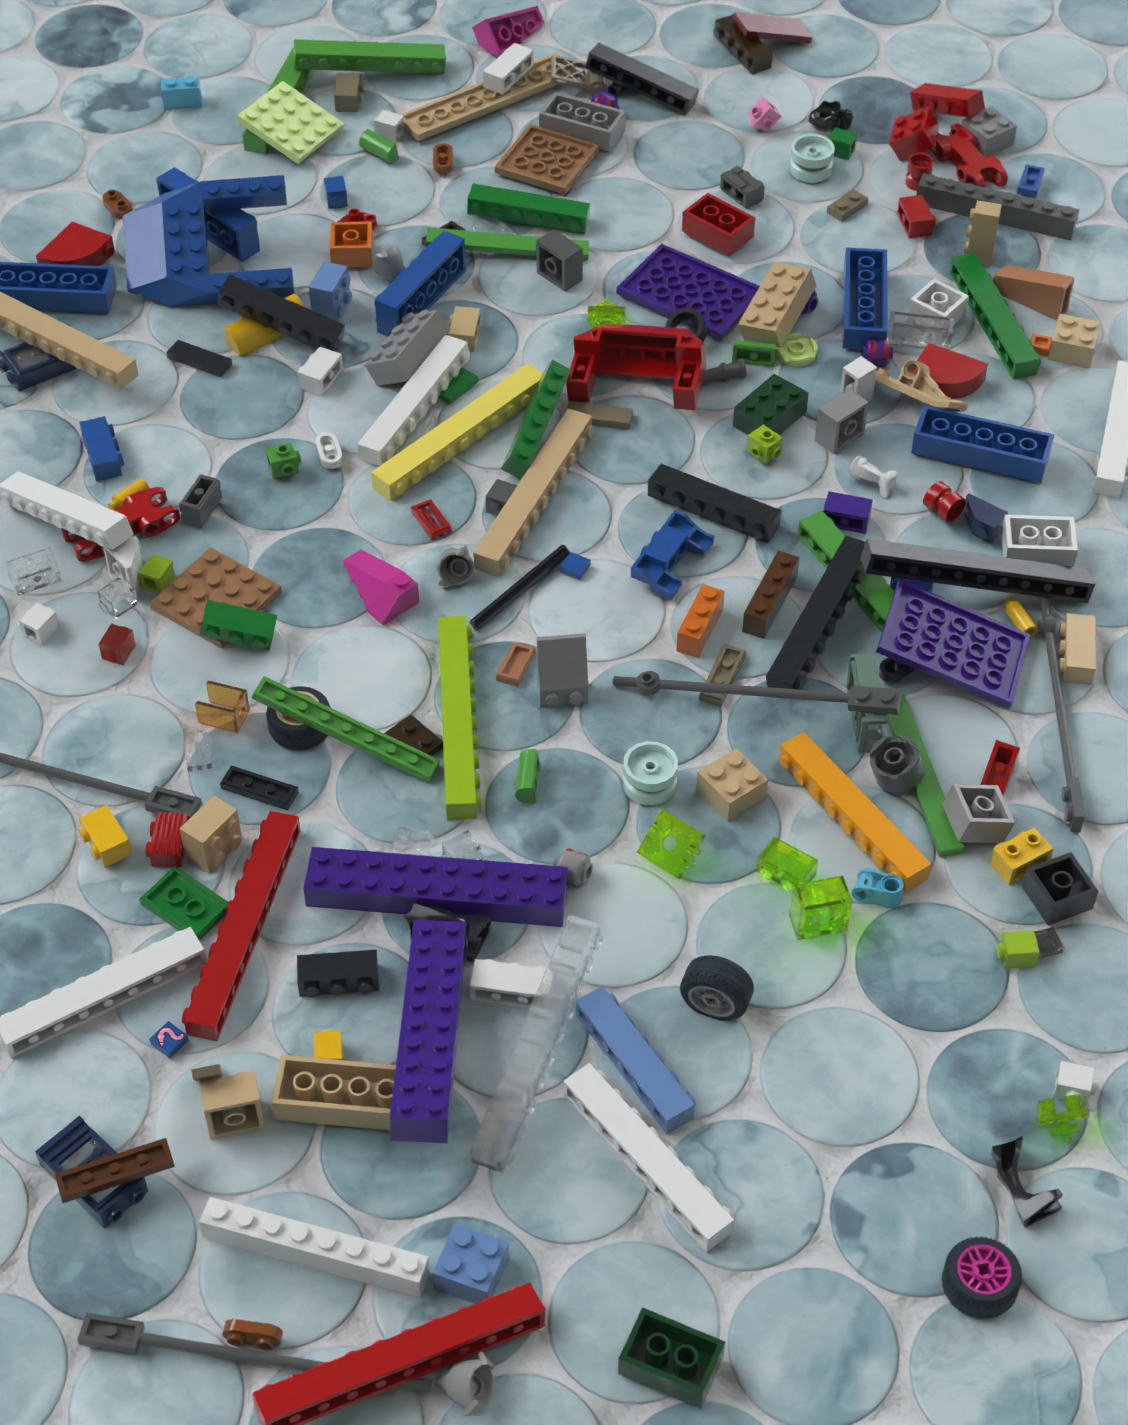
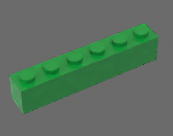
M473 183L468 195L467 214L585 234L589 221L590 203Z
M553 359L540 378L501 470L518 479H521L528 470L571 369Z

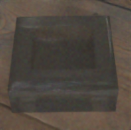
M1054 927L1034 931L1039 948L1038 959L1063 953L1064 946Z

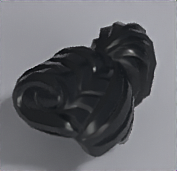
M823 101L810 112L809 123L825 129L834 127L847 130L854 116L852 110H848V108L842 109L839 101Z

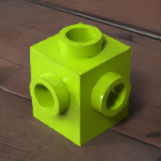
M762 425L748 434L747 451L764 464H767L780 456L783 438L767 426Z

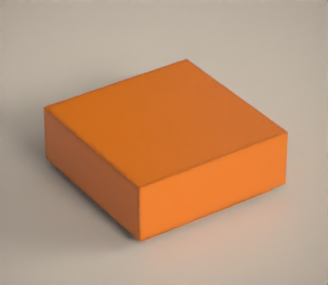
M1032 334V347L1036 353L1048 357L1052 337Z

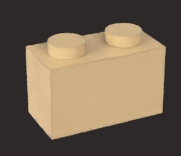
M455 306L454 314H450L449 317L450 331L446 335L467 341L469 352L475 351L481 326L480 308Z

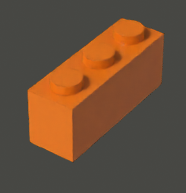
M704 584L701 586L677 632V652L699 658L723 611L724 590Z

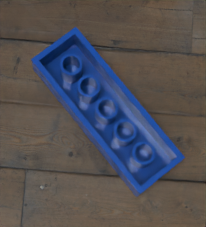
M175 167L156 178L159 196L199 182ZM242 209L206 211L208 241L241 262L260 251L257 220L253 215L248 214Z
M443 231L376 297L374 305L378 333L389 337L392 329L402 322L403 316L411 312L415 314L423 310H429L466 271L465 238Z
M846 247L843 279L842 348L861 349L868 340H886L887 249Z
M0 262V292L36 310L110 312L117 288L114 267Z
M924 405L914 432L911 453L1042 483L1055 434Z

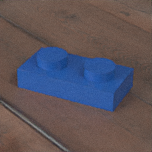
M1026 164L1017 188V194L1036 198L1045 168Z

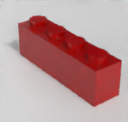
M924 83L910 92L913 110L930 107L933 113L971 118L985 109L982 90Z

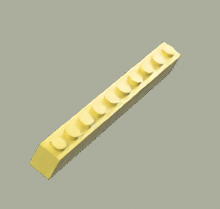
M526 364L373 470L371 472L372 488L390 501L402 495L414 484L419 483L424 477L433 473L441 465L450 461L454 456L467 449L468 446L481 439L492 429L497 428L502 422L528 406L543 373L530 364Z

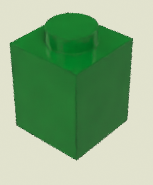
M835 128L832 134L827 136L834 144V157L849 160L856 149L857 133Z

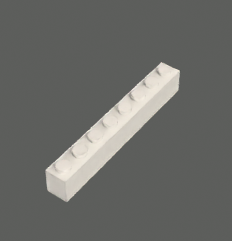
M448 335L442 338L358 442L360 460L380 466L393 457L395 451L399 446L403 445L410 432L414 431L421 418H424L429 408L436 403L441 391L447 389L451 379L456 377L460 368L469 361L470 352L467 341Z
M1118 360L1093 493L1120 498L1121 490H1126L1128 476H1125V474L1128 475V362Z
M18 471L0 483V498L4 504L17 508L19 511H24L33 517H38L59 528L68 530L72 534L82 536L86 540L98 543L100 546L113 550L134 535L125 515Z
M191 927L177 931L166 939L154 942L145 949L129 954L124 959L111 965H106L86 977L78 978L75 982L63 988L53 990L42 998L28 1002L21 1008L3 1014L0 1017V1039L12 1059L202 967L203 964H207L205 950Z
M589 1063L563 1081V1095L706 1253L733 1233L734 1216L731 1211L716 1201L712 1190L708 1186L703 1187L697 1180L694 1171L679 1161L675 1150L670 1146H666L660 1140L658 1132L643 1122L639 1111L634 1107L631 1108L625 1102L622 1093L617 1088L613 1089L607 1083V1079L602 1071L599 1069L595 1070Z
M213 1197L209 1198L199 1221L202 1235L205 1239L421 1298L430 1274L428 1256Z

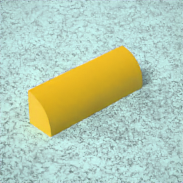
M295 293L285 298L305 307ZM242 318L224 327L226 344L240 357L284 336L274 329L264 327L260 323L246 318Z

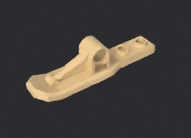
M915 360L907 361L901 370L898 380L891 377V372L879 368L878 371L876 370L875 381L931 406L953 412H963L968 407L966 402L952 400L950 397H947L930 377L929 368L924 363ZM918 367V372L914 376V371Z

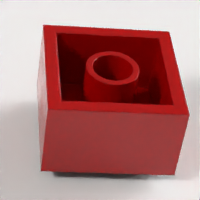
M930 107L917 109L912 114L900 116L895 120L889 145L900 161L909 158L912 154L922 153L935 147L940 123Z

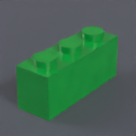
M207 599L199 635L211 640L228 641L234 645L251 646L257 650H270L277 615Z

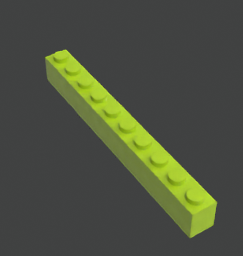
M466 616L438 617L447 820L477 818L476 808H481V793H476L475 790L480 788V773L475 774L474 769H479V754H474L473 750H478V735H473L472 731H477V716H472L471 712H476V698L470 695L475 693V680L469 677V675H474V662L469 661L468 658L473 657V643H468V639H472V625H467Z

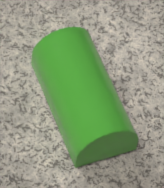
M366 129L360 136L359 146L389 163L399 159L396 143L369 129Z
M734 340L732 362H737L738 359L742 358L745 364L774 366L777 344Z
M526 749L519 756L515 797L523 803L537 802L541 764L536 749Z

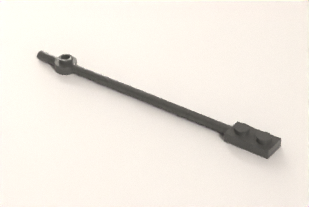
M1041 598L1042 619L1038 620V633H1042V637L1046 640L1066 778V787H1062V801L1066 802L1067 805L1064 817L1065 822H1069L1070 832H1081L1085 815L1079 777L1075 776L1055 642V616L1051 615L1049 598Z
M645 671L637 678L613 677L614 686L637 687L638 691L646 696L654 695L660 689L814 700L848 703V711L898 715L902 697L901 689L852 686L850 693L663 680L654 671Z
M0 752V763L146 802L144 804L146 811L156 814L158 812L186 813L189 820L202 805L201 798L166 788L155 786L152 792L149 793Z
M86 1313L78 1336L79 1345L137 1354L141 1344L299 1371L310 1370L322 1363L321 1361L144 1333V1322ZM417 1378L380 1394L392 1395L400 1387L430 1392L432 1380Z

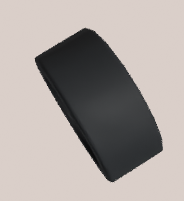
M682 308L669 316L666 327L676 328L684 321L697 322L698 330L694 335L704 342L707 336V327L702 314L697 310Z

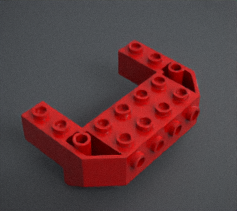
M603 323L574 337L575 353L570 366L571 372L566 381L568 401L589 402L597 375L607 374L675 379L673 385L674 409L696 410L707 368L705 344L689 329Z

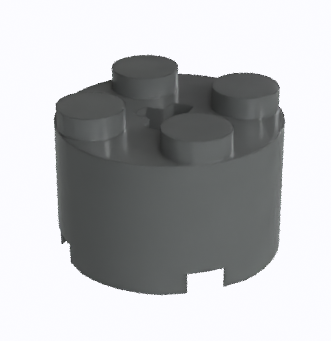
M898 735L897 738L884 737L871 749L870 765L877 784L888 792L904 795L908 790L914 788L925 774L917 745L907 736Z

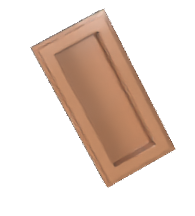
M513 642L496 674V681L519 687L536 654V648Z

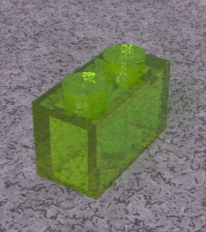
M773 837L758 856L756 872L765 879H770L782 885L786 890L801 895L816 876L818 859Z

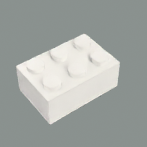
M1004 516L1001 531L1003 557L1074 567L1078 553L1074 517Z

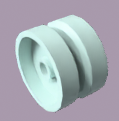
M806 134L797 137L791 146L789 167L791 175L797 180L807 183H817L828 179L832 174L835 149L833 142L827 137L817 134Z
M651 741L638 743L631 747L624 756L623 789L626 795L634 802L651 806L665 803L672 798L677 789L678 758L675 752L667 745Z

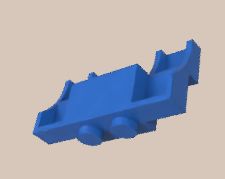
M674 510L661 529L653 534L648 546L645 545L642 548L640 556L631 567V577L651 585L652 593L672 600L682 586V579L672 575L670 572L687 550L704 556L714 543L715 536L699 528L687 514Z

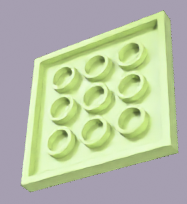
M284 81L238 114L236 119L242 126L297 164L301 163L342 130L344 125L342 121Z

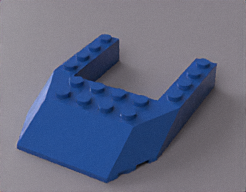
M284 175L200 181L162 194L123 215L128 292L135 295H143L144 298L149 300H157L168 307L218 304V292L230 274L283 298L294 294L292 268L210 274L206 211L287 205Z

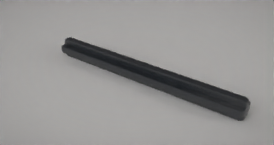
M565 545L558 547L472 618L470 625L475 630L482 628L565 559L570 553L569 549Z

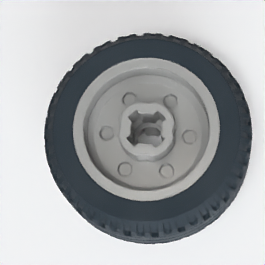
M713 955L693 959L689 963L680 984L681 996L691 1009L701 1015L720 1021H731L740 1018L746 1012L754 992V984L751 977L740 965L729 959Z

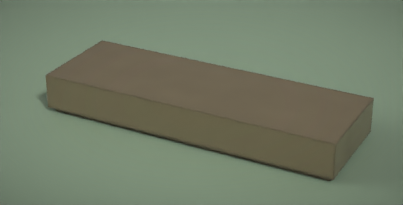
M569 401L567 409L591 415L592 425L630 428L633 414L632 408Z
M724 644L705 683L732 685L746 658L747 651ZM700 692L699 700L722 707L727 694Z
M220 1064L191 1069L192 1078L196 1082L205 1081L213 1077H222L223 1075Z

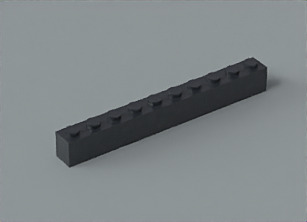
M866 539L860 558L865 574L1081 603L1089 602L1095 587L1093 577L1089 569L874 539Z

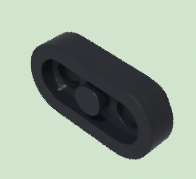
M886 658L880 663L879 677L885 682L894 683L916 669L891 658Z

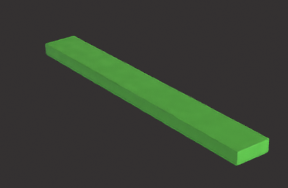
M427 228L426 247L433 242L435 237H438L443 231H447L465 238V250L536 256V240L541 237ZM570 239L583 248V260H588L589 241Z
M263 676L252 694L253 700L427 783H430L440 765L441 760Z
M902 695L898 715L886 714L893 738H897L898 735L909 737L916 743L925 774L913 790L939 857L963 853L964 844L963 842H958L942 806L945 796L905 695Z

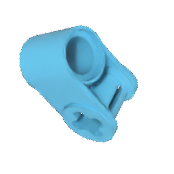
M862 868L858 871V882L851 892L856 900L887 908H896L901 904L904 882L899 876L878 872L870 868Z

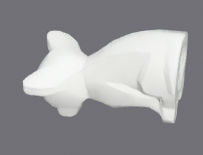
M857 456L849 468L850 476L858 480L863 478L870 482H877L879 484V492L883 498L888 497L889 491L896 484L898 472L890 470L883 473L878 467L869 463L865 457Z

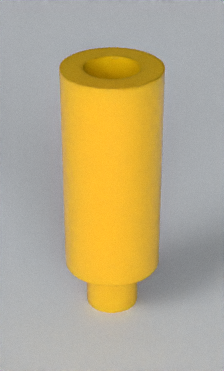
M143 478L138 479L112 497V502L108 504L109 509L116 510L123 507V502L127 496L141 490L150 489L148 483Z
M1012 597L1005 599V611L1016 628L1031 634L1030 638L1037 633L1038 628L1020 601L1014 600Z

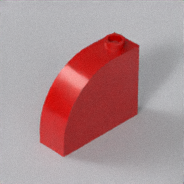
M72 221L36 255L37 263L101 266L115 253V248L111 235Z
M928 343L917 359L918 362L928 366L930 377L937 383L939 389L951 399L963 398L974 393L986 379L988 363ZM918 367L914 371V376L918 372Z

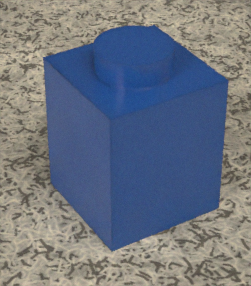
M343 176L323 178L328 209L348 206L347 190Z

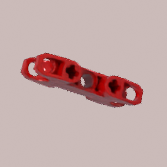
M955 123L950 125V136H945L938 132L935 147L931 149L933 155L941 162L950 160L957 167L956 174L960 182L985 187V181L992 182L998 187L1007 185L1008 175L1002 163L994 155L984 157L977 150L978 143L976 137L968 129Z
M154 487L133 493L126 497L123 507L113 510L127 517L134 535L142 533L145 537L160 534L181 519L177 506L169 505L159 508L167 501L166 491L163 487ZM160 494L158 499L151 501L153 496ZM174 513V515L170 519H163L167 515ZM61 529L65 542L73 543L83 540L74 547L78 561L86 562L105 556L103 546L91 540H86L77 534L68 535V530ZM91 547L88 553L81 554L84 549Z

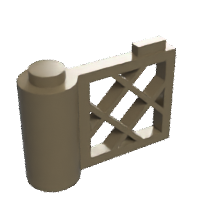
M552 54L551 82L562 86L569 85L587 89L592 96L601 91L607 92V79L585 69L586 62Z

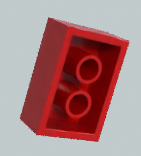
M707 193L683 211L682 232L727 256H731L754 237L756 217Z

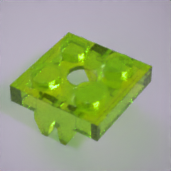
M661 809L638 848L637 853L674 877L681 879L687 867L695 864L694 857L701 854L700 845L706 835L667 810ZM668 836L675 837L677 841L675 849L667 851L663 846V841Z

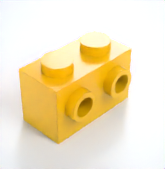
M107 805L79 818L81 829H78L80 837L84 843L89 842L91 845L89 849L95 861L99 859L104 868L132 855L129 839Z
M1032 828L1026 832L1018 833L1007 842L997 844L993 849L990 864L1010 885L1024 877L1026 868L1051 860L1054 848L1035 828Z

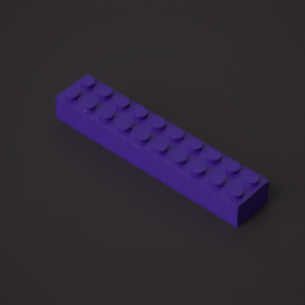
M312 847L303 890L306 907L406 915L412 910L414 903L417 902L428 907L440 906L455 914L482 915L491 918L492 922L563 927L568 889V867Z
M413 921L390 1111V1141L448 1143L466 954V922Z

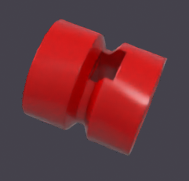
M915 153L909 157L905 184L911 190L917 191L923 174L931 175L934 159L930 155Z
M938 481L925 493L923 504L932 512H938L940 518L950 523L961 515L966 506V500L957 492H952V489L945 483Z

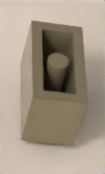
M337 73L334 91L335 112H358L359 104H362L363 101L362 93H364V81H360V73Z

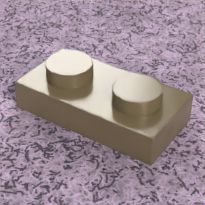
M853 189L828 205L826 213L842 222L868 205L869 198Z

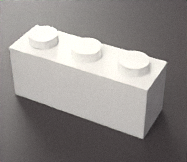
M516 43L506 49L501 56L484 69L482 74L484 88L503 95L534 66L533 50Z
M475 959L470 981V1000L549 1011L554 989V970L543 966L531 967L519 963L509 964L495 962L491 959Z

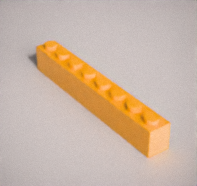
M805 732L780 745L779 762L781 766L791 772L797 783L803 785L808 790L812 799L819 802L825 808L828 816L834 818L841 825L842 830L857 842L858 847L873 859L879 869H882L887 874L897 875L903 880L904 893L929 879L931 863Z

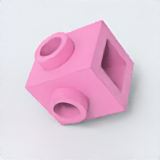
M764 97L747 113L751 119V126L757 131L761 129L765 133L782 117L777 108Z

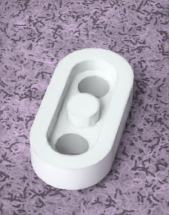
M328 432L319 434L315 439L322 466L327 469L338 468L343 463V457L336 435Z

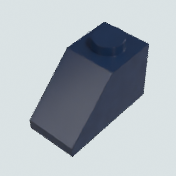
M970 493L966 496V506L963 512L971 534L992 544L1000 535L1004 516L1008 515V512Z

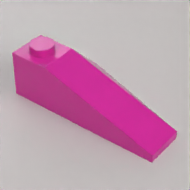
M534 6L485 19L473 26L472 29L479 46L495 56H500L514 43L521 44L528 36L544 24V20L539 7Z
M359 550L343 560V564L352 582L355 583L360 597L365 602L368 613L383 626L419 603L418 583L404 571L363 550Z

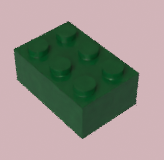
M773 374L734 407L733 427L748 435L760 426L765 425L781 435L807 412L809 392Z
M642 1307L619 1356L618 1374L701 1409L723 1360L725 1341Z

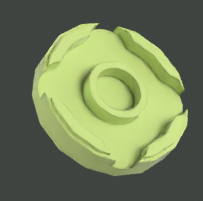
M800 333L789 334L781 348L776 347V356L779 361L793 367H803L815 361L818 354V346L815 340L811 337L808 339L804 334Z

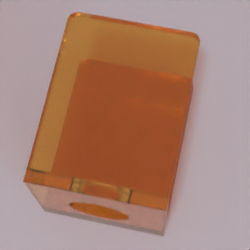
M208 680L206 686L209 702L212 704L196 701L195 708L198 722L203 725L238 733L250 711L247 690Z

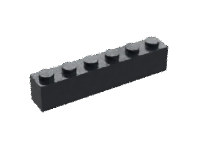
M599 42L588 54L585 69L685 116L695 105L699 92L698 88Z
M229 274L218 292V305L225 310L233 311L246 319L260 323L264 327L274 329L282 335L299 340L303 344H308L317 349L323 347L335 352L343 338L345 324Z
M662 463L648 479V496L768 543L780 527V509Z

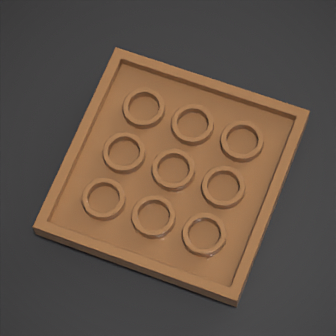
M529 124L495 165V173L565 195L597 155L599 144Z
M210 547L149 603L152 610L200 636L207 599L262 611L282 593L281 585ZM200 636L221 649L228 643V641L211 640L205 636Z

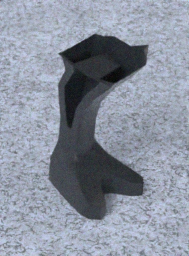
M417 902L414 903L412 910L404 915L409 923L410 937H412L414 920L466 922L467 960L474 962L491 929V918L455 914L440 906L428 907Z
M1023 1136L1011 1142L992 1146L991 1156L997 1165V1177L1009 1191L1023 1226L1029 1227L1061 1210L1062 1206L1058 1200L1063 1194L1059 1189L1034 1195L1025 1191L1017 1172Z

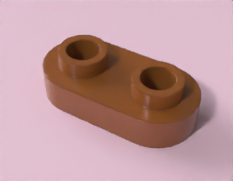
M440 143L434 146L433 169L435 172L447 174L452 171L453 148L451 145Z
M112 189L103 194L104 206L115 218L123 219V215L133 210L132 204L121 192Z
M229 1319L225 1322L222 1335L230 1345H255L259 1349L269 1351L273 1350L274 1347L280 1346L283 1331L281 1328L268 1323Z

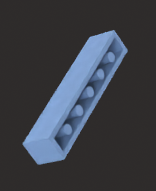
M602 986L576 1000L577 1018L667 1135L694 1119L696 1103L693 1096L688 1091L685 1092L682 1089L676 1074L673 1071H668L662 1056L657 1051L654 1052L651 1049L645 1034L637 1031L631 1016L627 1012L623 1013L620 1009L616 997L612 993L609 994Z

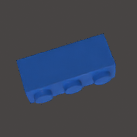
M105 416L79 422L95 480L101 481L122 476L121 466H124L122 454L117 453L120 451L117 438L112 439V437H115L113 425H108Z

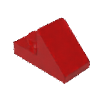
M996 740L980 785H998L1002 795H1004L1010 777L1014 773L1020 748Z

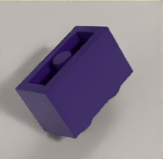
M828 491L823 512L828 518L833 520L838 529L866 534L873 499Z

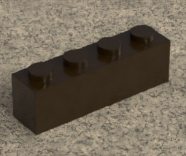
M733 15L715 20L714 37L751 74L772 67L773 52L759 38L745 37L733 20Z

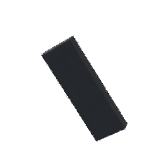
M177 340L166 352L167 358L222 377L232 365L231 358L181 340Z
M232 765L220 782V787L223 790L287 811L299 793L297 786Z

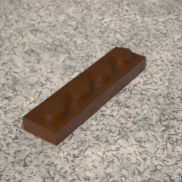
M163 1138L55 1173V1178L62 1203H66L173 1168L175 1165L167 1138Z

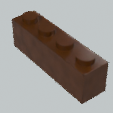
M777 551L744 612L742 632L765 638L798 576L800 557Z

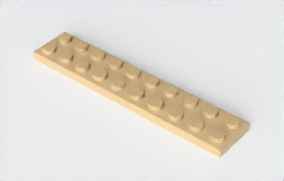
M557 52L553 54V55L561 56V55H560L559 53H557ZM552 54L534 61V66L503 95L484 88V83L481 82L400 114L404 115L405 129L417 141L424 140L557 86L558 84L551 82Z

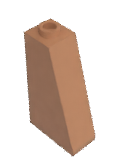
M1005 265L993 277L994 285L999 288L1002 296L1057 321L1059 314H1065L1068 311L1075 280L1072 276Z

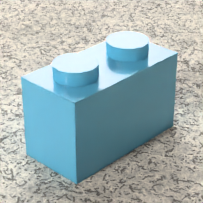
M188 76L185 78L161 79L164 110L202 107L199 77Z

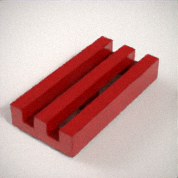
M431 499L411 506L412 514L431 541L436 539V535L442 537L444 532L447 534L452 533L450 524ZM428 506V508L431 510V512L439 521L442 527L438 526L433 516L428 512V510L425 507Z

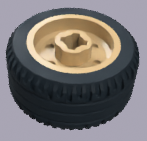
M306 686L290 687V689L330 707L327 698L320 691ZM267 706L266 717L269 733L275 742L285 748L292 750L309 749L320 744L328 736Z

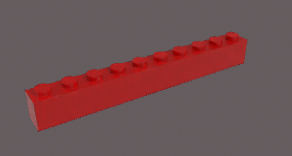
M269 811L266 820H262L258 840L255 839L252 844L250 860L247 859L244 863L243 877L236 883L234 899L228 902L227 916L219 924L216 942H212L210 946L208 962L202 965L198 986L195 985L192 989L190 1006L183 1011L182 1023L185 1025L187 1035L218 1041L301 833L299 816Z
M530 1282L522 1286H514L507 1292L494 1297L489 1296L469 1307H461L454 1313L444 1317L433 1318L426 1324L413 1329H406L391 1338L378 1340L358 1351H350L338 1359L322 1362L315 1368L305 1372L295 1373L277 1383L264 1385L259 1390L252 1392L255 1413L261 1425L306 1424L480 1352L545 1327L546 1309Z

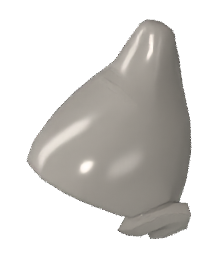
M393 246L388 250L383 248L380 253L374 255L376 259L373 260L374 263L371 269L387 280L394 281L405 270L402 254L397 246Z
M467 545L460 549L451 547L444 550L439 556L437 562V570L440 577L439 586L462 585L472 578L475 567L469 555Z
M483 1352L478 1354L479 1359L453 1365L440 1374L435 1381V1385L446 1391L453 1401L467 1408L464 1412L465 1416L483 1410L492 1394L493 1364Z

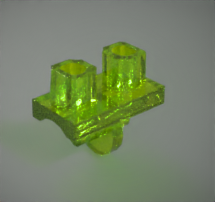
M605 297V303H596V306H588V322H590L591 329L601 325L602 322H610L611 324L625 323V307H617V303H609V297Z
M1080 1094L1064 1096L1067 1112L1056 1113L1054 1098L1038 1100L1039 1116L1035 1117L1037 1125L1060 1122V1126L1050 1127L1052 1136L1062 1134L1064 1142L1070 1141V1133L1080 1131L1078 1123L1068 1125L1067 1121L1090 1117L1089 1110L1084 1109Z

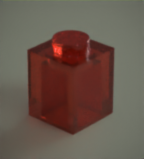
M111 624L98 645L103 660L124 665L135 648L136 642L132 629Z

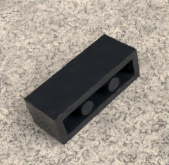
M377 949L297 955L299 996L316 997L318 995H343L345 993L379 991Z

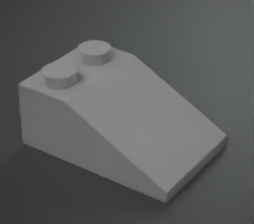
M585 633L537 637V685L540 707L588 703Z

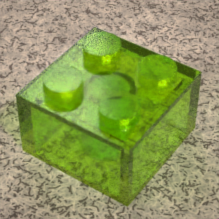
M843 875L792 885L789 917L797 940L814 939L822 935H835L848 931L852 898Z

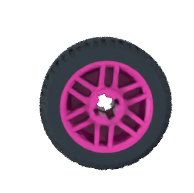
M978 1236L971 1237L970 1239L967 1238L956 1244L949 1252L942 1272L943 1290L950 1303L963 1314L966 1313L967 1316L981 1319L997 1317L1008 1311L1016 1301L1022 1283L1020 1263L1012 1250L1000 1241L997 1242V1240L982 1236L980 1238Z

